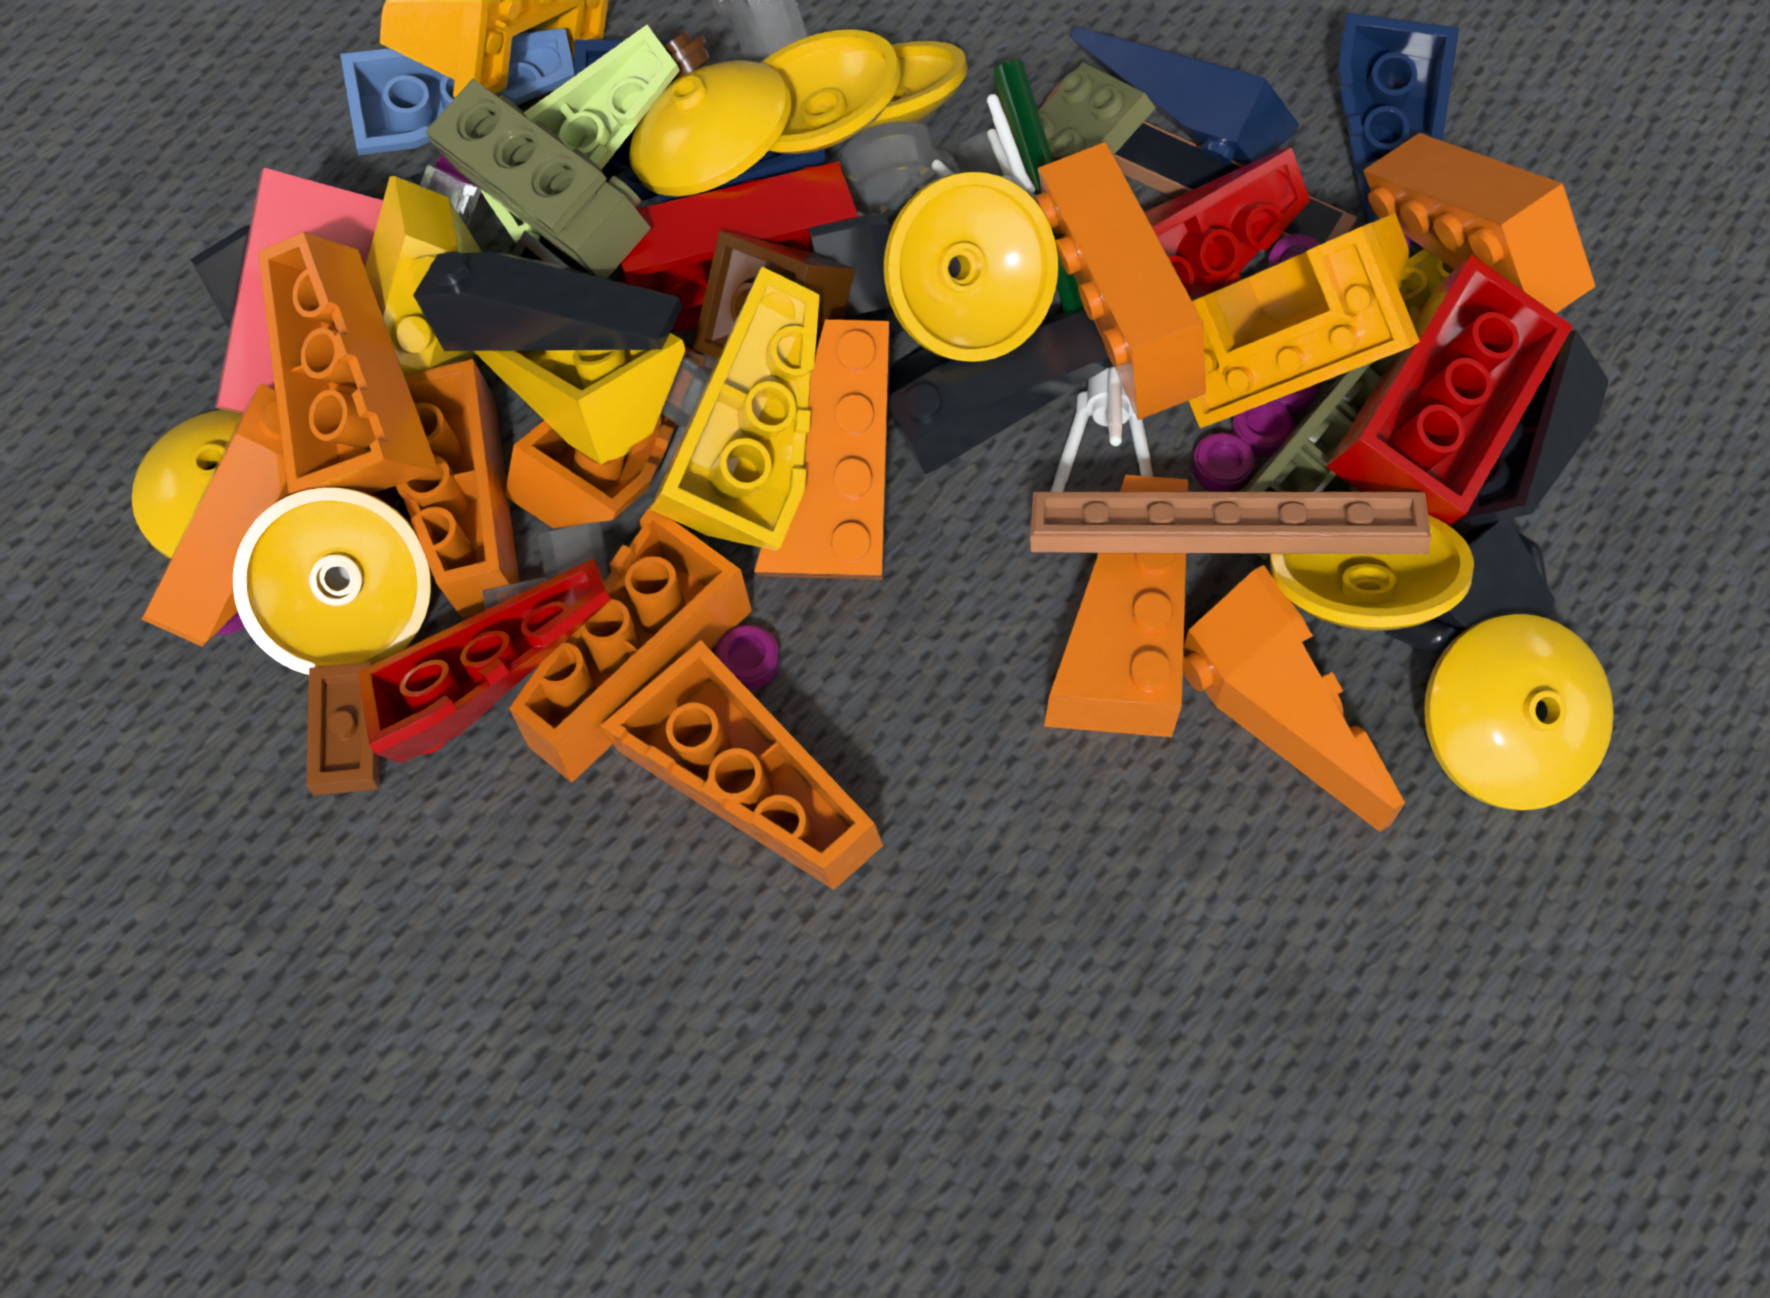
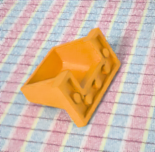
M386 0L381 16L380 44L455 80L453 97H456L472 78L493 94H497L507 89L512 36L529 28L537 31L565 28L571 56H574L575 40L603 39L609 0Z
M1396 213L1357 228L1307 250L1305 253L1192 301L1203 321L1206 394L1189 400L1200 429L1403 351L1420 342L1399 291L1409 258V248Z

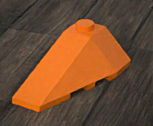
M684 345L686 351L653 434L634 444L631 450L624 456L608 460L602 465L569 445L547 422H541L513 446L505 497L553 529L614 520L650 488L701 373L705 358Z
M260 383L243 410L142 617V620L202 647L238 613L233 591V571L237 551L245 534L265 510L291 495L288 493L276 392L274 389Z
M1263 565L1246 576L1188 630L1183 647V674L1196 691L1201 692L1204 690L1217 708L1381 832L1392 825L1404 806L1405 801L1366 731L1354 725L1349 728L1343 717V706L1338 695L1343 692V689L1333 672L1327 673L1324 676L1319 674L1302 643L1313 635L1301 614L1292 602L1278 589L1275 579Z

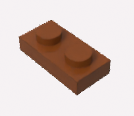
M374 661L309 667L306 786L313 796L379 789V755H376L369 745L357 673L375 664Z

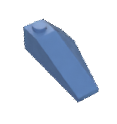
M566 29L518 33L512 36L507 89L495 95L497 97L504 95L517 106L555 90L573 78L574 66ZM390 48L340 54L358 155L414 149L430 142L428 140L429 136L425 131L455 99L453 97L455 80Z

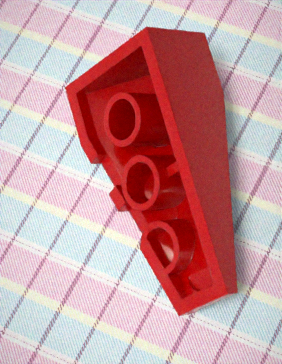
M1286 147L1144 213L1191 301H1194L1240 281L1241 277L1238 274L1259 250H1267L1310 202L1292 147Z
M594 558L357 672L368 741L374 753L402 764L420 754H430L439 750L449 740L467 730L611 600Z

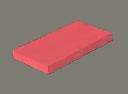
M262 169L215 408L242 414L260 383L275 390L258 251L301 232H306L358 249L365 267L383 200L275 170Z

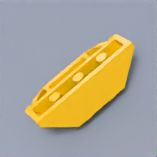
M390 176L365 270L402 372L405 376L470 360L473 358L474 351L443 350L413 294L437 254L452 251L477 253L481 252L448 197L396 176Z

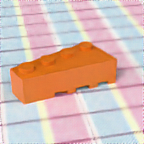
M1418 133L1363 170L1371 190L1368 193V201L1377 217L1382 219L1396 213L1404 235L1454 270L1472 254L1555 314L1596 287L1563 183Z
M1103 142L1039 167L1041 194L1034 196V200L1045 214L1051 229H1054L1058 238L1056 240V247L1061 263L1068 275L1073 274L1077 281L1084 309L1090 320H1094L1106 352L1115 367L1137 420L1206 394L1203 321L1107 143Z
M301 232L258 251L288 493L292 495L314 488L344 487L373 494L439 471L358 249L310 233Z
M825 319L815 354L814 368L811 371L808 411H811L810 428L806 434L804 469H806L805 492L781 548L778 551L761 548L754 571L758 576L883 580L890 343L889 321Z
M473 359L404 376L439 471L396 485L398 493L403 498L411 516L410 521L435 581L462 618L477 615L521 593L509 499L505 497L507 482L496 399Z
M1125 475L1120 492H1188V479ZM1098 553L1049 695L1044 727L1172 737L1182 707L1186 553Z
M651 505L639 521L642 529L629 547L622 545L609 564L612 572L604 583L611 600L540 663L509 708L528 747L571 783L612 745V742L600 725L701 640L712 650L727 631L736 627L752 612L741 569L674 520L650 510Z
M701 640L600 725L617 751L833 890L883 847L875 823Z

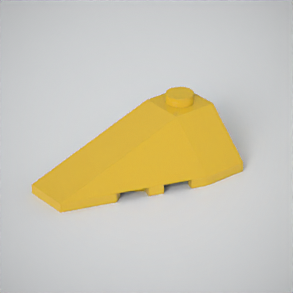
M761 267L673 455L650 510L710 537L778 551L781 548L805 492L806 469H804L806 434L810 428L811 411H808L811 371L814 368L819 294Z
M670 333L663 348L656 350L474 352L569 445L602 465L608 460L624 456L631 450L634 444L653 434L686 350L683 340Z

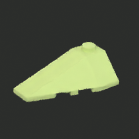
M645 25L529 108L524 114L533 123L539 121L547 126L570 150L573 151L577 148L583 152L601 170L680 70L649 26ZM480 189L516 244L524 230L538 234Z

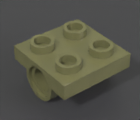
M1082 62L1075 71L1068 74L1062 80L1058 90L1038 113L1053 161H1057L1103 142L1107 143L1114 155L1156 107L1144 92Z

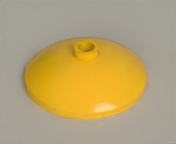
M835 30L795 41L763 60L761 64H765L779 73L791 97V110L787 124L769 151L780 154H802L819 151L853 137L874 122L891 101L900 81V64L892 45L883 37L868 31Z
M937 41L892 44L901 69L898 88L880 116L859 133L897 135L909 130L913 124L934 113L956 93L967 75L968 66L964 52L957 46Z
M745 60L718 62L681 76L666 87L636 126L629 152L630 164L635 175L647 189L665 196H686L705 192L736 178L753 166L770 150L787 124L791 110V97L784 80L773 68L765 64Z
M981 172L957 173L942 177L926 185L902 208L887 240L884 255V280L888 299L895 316L906 332L918 344L948 359L971 362L986 361L1014 350L1024 343L1039 327L1049 310L1056 290L1058 253L1053 231L1045 214L1026 191L1015 183L997 175ZM954 256L958 258L961 264L960 273L956 278L950 275L948 269L949 262Z
M223 409L197 415L178 424L151 447L139 465L132 488L133 513L146 539L154 548L169 559H171L214 469H207L218 463L241 413Z
M323 487L289 495L269 507L255 520L245 534L237 551L233 571V591L242 622L256 643L281 664L309 675V667L374 661L376 664L404 650L417 634L427 614L431 597V571L415 530L397 510L381 499L359 490L344 487ZM334 566L346 569L350 575L349 585L343 588L333 586L328 580L329 569Z
M1428 515L1431 534L1429 554L1271 553L1270 571L1278 589L1295 605L1318 619L1353 629L1395 630L1423 624L1455 607L1465 597L1471 586L1474 559L1468 544L1461 535L1446 523Z
M1511 614L1483 620L1472 625L1452 640L1432 670L1427 685L1424 706L1425 725L1431 748L1448 777L1473 798L1503 809L1534 810L1557 804L1576 793L1590 780L1600 766L1607 752L1613 729L1614 714L1611 689L1603 667L1596 655L1570 629L1550 619L1528 614ZM1539 700H1542L1547 707V716L1543 722L1537 718L1535 712Z

